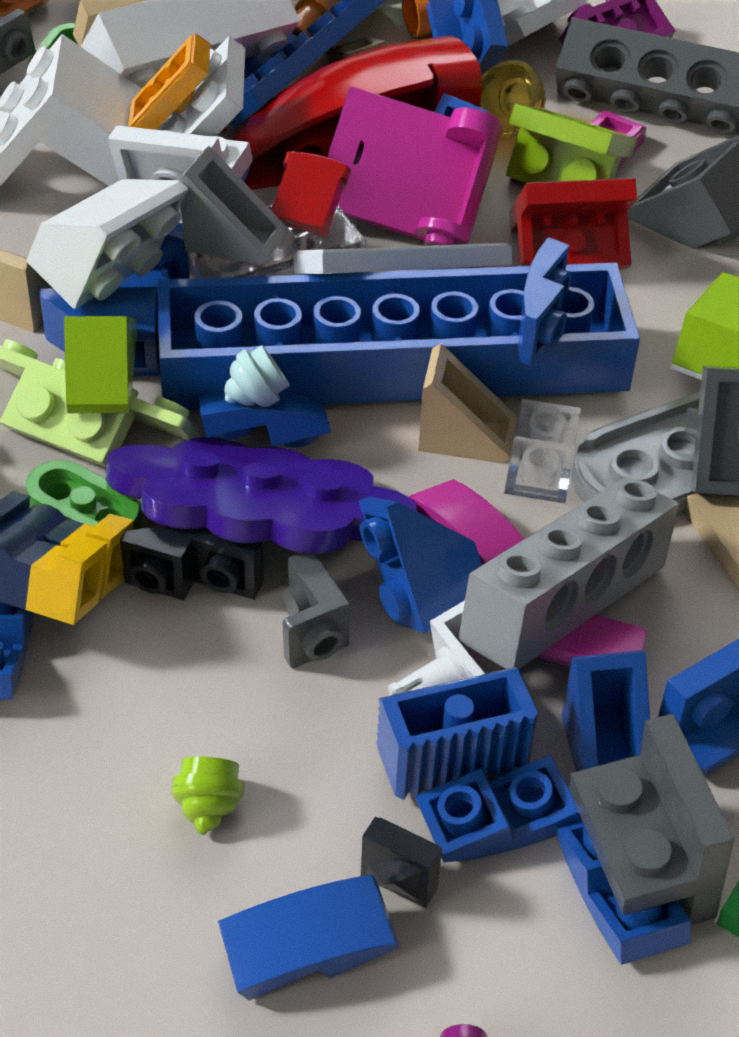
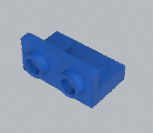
M429 0L426 8L433 38L454 36L462 40L476 56L481 70L482 83L487 84L509 47L498 1Z
M739 639L671 677L666 683L658 717L674 714L704 777L739 756Z

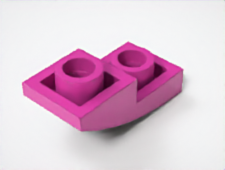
M455 479L409 496L416 503L417 512L475 541L482 565L524 540L516 528L494 506L475 491Z

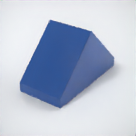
M638 650L572 657L561 718L576 772L640 755L644 724L646 720H650L645 651Z

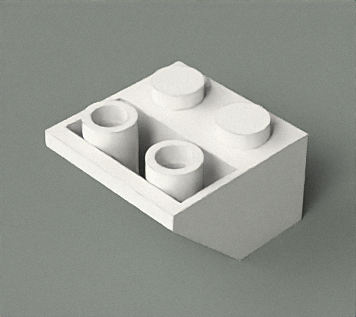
M122 179L41 223L26 261L73 309L78 308L94 297L99 301L104 300L120 286L124 279L134 273L141 277L158 264L163 256L160 247L165 236L180 221L181 215L178 209L189 188L182 181Z

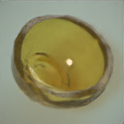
M516 59L498 63L482 75L480 108L487 110L503 123L504 127L500 140L506 141L517 139L520 127L509 124L515 103L545 109L546 93L541 77L533 67L522 60Z

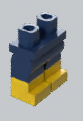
M12 491L0 499V602L74 625L99 603V599H104L124 581L120 539L125 531L133 530L134 520L108 514L95 526L67 519L59 509L49 504L30 506L31 496Z

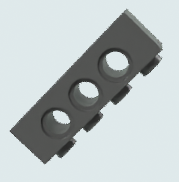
M572 17L556 65L557 93L565 94L568 98L578 102L592 100L610 104L624 112H635L638 110L656 114L669 122L680 123L688 121L706 125L711 130L719 133H739V52ZM606 67H615L619 70L615 72H604L601 69ZM653 77H661L666 79V81L654 83L649 81L648 79ZM708 87L713 89L714 92L701 93L696 89Z

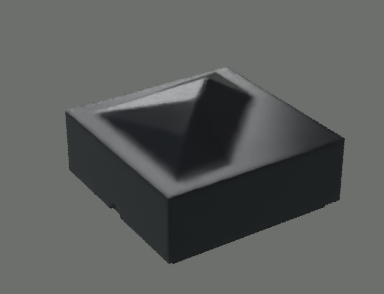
M375 816L362 836L360 876L372 874L377 879L379 886L426 909L438 889L442 848L390 821Z

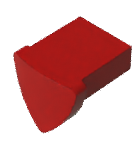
M287 152L283 162V166L286 169L271 211L286 227L327 237L342 191L348 183L351 169L339 161L324 156L304 152Z

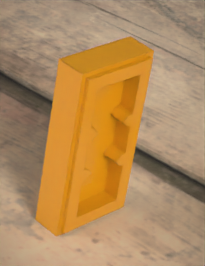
M195 33L182 44L132 99L128 127L157 130L173 112L179 114L188 106L194 96L195 88L209 74L211 43Z

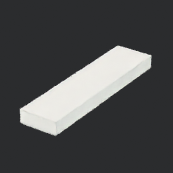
M508 243L297 250V253L293 254L294 274L512 265V246H508Z

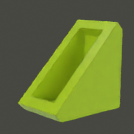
M64 316L67 414L130 413L138 329L137 319L128 316Z

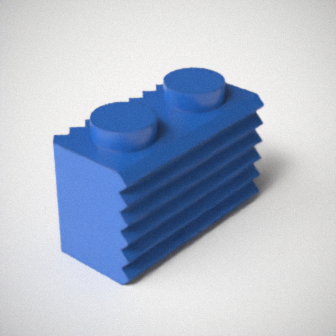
M513 667L379 698L377 748L394 795L404 800L408 793L417 796L421 791H429L436 786H441L482 768L486 778L489 774L499 777L503 770L511 772L516 767L520 768L530 763L538 712L518 668Z

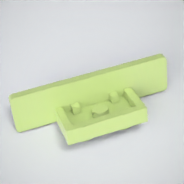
M6 339L3 346H0V369L20 376V380L0 419V423L12 431L105 468L108 454L122 446L133 421L182 440L201 438L202 433L188 420L189 410L162 397H157L154 405L137 398L139 393L134 388H132L130 413L67 414L65 360L55 358L51 366L36 360L38 354L35 351L13 340Z

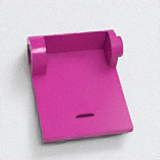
M350 86L327 158L339 161L351 169L348 183L342 191L335 213L423 240L424 246L468 244L503 131V123L492 114L474 108H457L453 110L451 117Z

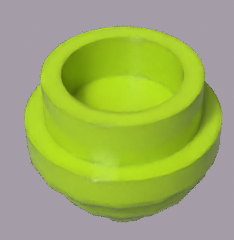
M207 756L186 757L182 759L180 774L173 776L171 794L182 805L181 810L184 816L194 823L195 829L199 834L205 835L208 831L217 828L222 822L223 815L232 813L238 806V801L244 796L245 783L238 779L239 764L237 762Z

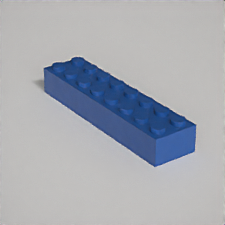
M617 263L566 265V270L571 272L572 278L561 306V312L567 314L563 334L553 348L546 346L531 366L520 362L518 351L524 288L530 266L157 280L162 398L173 401L189 411L200 410L198 396L224 392L225 384L231 378L230 366L236 360V355L245 348L252 352L261 345L270 353L290 385L281 392L306 396L322 401L323 405L422 400L423 386L432 348L441 343L497 397L630 391L640 336Z

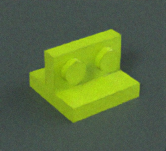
M515 103L509 124L520 127L505 176L525 183L614 179L621 157L631 158L637 138L550 110Z

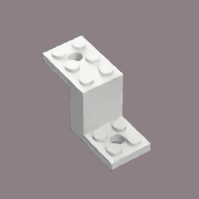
M62 34L50 49L43 46L36 52L27 68L28 75L20 84L14 81L10 83L0 98V186L39 142L107 186H111L119 181L107 138L117 125L128 127L130 103L142 88ZM228 36L216 50L210 48L209 74L195 88L194 96L188 106L179 114L173 112L157 130L217 136L243 109L245 47Z

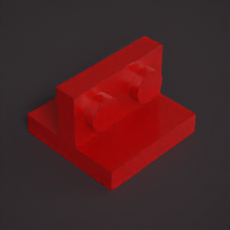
M636 178L526 183L509 211L510 232H518L520 266H531L538 250L549 237L569 245L566 265L617 263L619 270L628 269L632 265L628 210L637 201Z

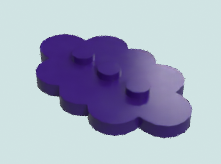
M201 437L184 440L173 448L146 444L128 445L113 450L106 459L105 480L108 485L122 495L141 499V510L150 520L171 528L196 529L206 527L221 539L232 542L256 543L272 540L285 549L300 553H330L343 548L350 540L363 542L360 524L364 521L358 502L362 499L375 497L395 501L417 511L416 503L410 497L398 491L373 486L374 476L367 469L357 464L333 459L310 460L305 455L287 448H248L232 440Z

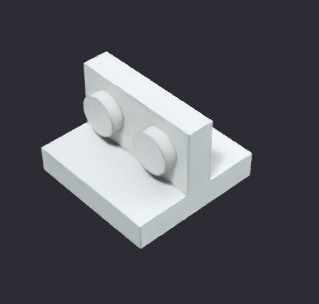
M117 125L107 138L119 181L122 179L178 180L208 145L240 178H242L253 161L249 142L227 140L219 136H203L177 133L169 130L161 131ZM180 206L179 209H178V212L180 213V215H181V206Z

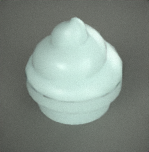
M263 345L252 352L245 348L236 355V360L230 366L231 378L225 384L224 399L229 403L239 402L246 406L258 404L263 407H270L280 400L278 393L290 385L275 360Z

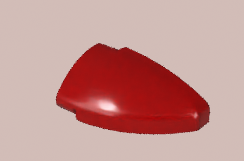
M442 36L381 46L318 69L270 99L248 120L233 138L236 141L249 142L253 161L249 166L250 170L244 183L251 190L280 186L286 169L283 166V162L287 152H304L327 157L350 86L432 112L435 111L444 93L480 107L482 76L476 56L462 40L454 36Z

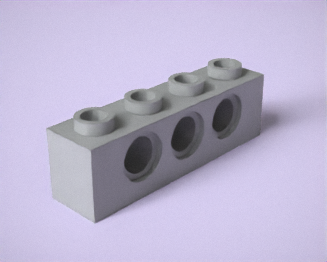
M625 476L469 573L458 641L505 669L513 667L520 669L665 566L680 503L658 493L647 482L630 479Z

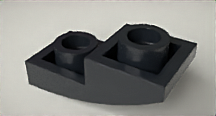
M171 527L128 530L124 532L120 539L124 581L126 584L136 586L147 593H160L184 601L195 582L221 593H232L255 600L264 583L263 542H232L221 539L207 528L180 529Z

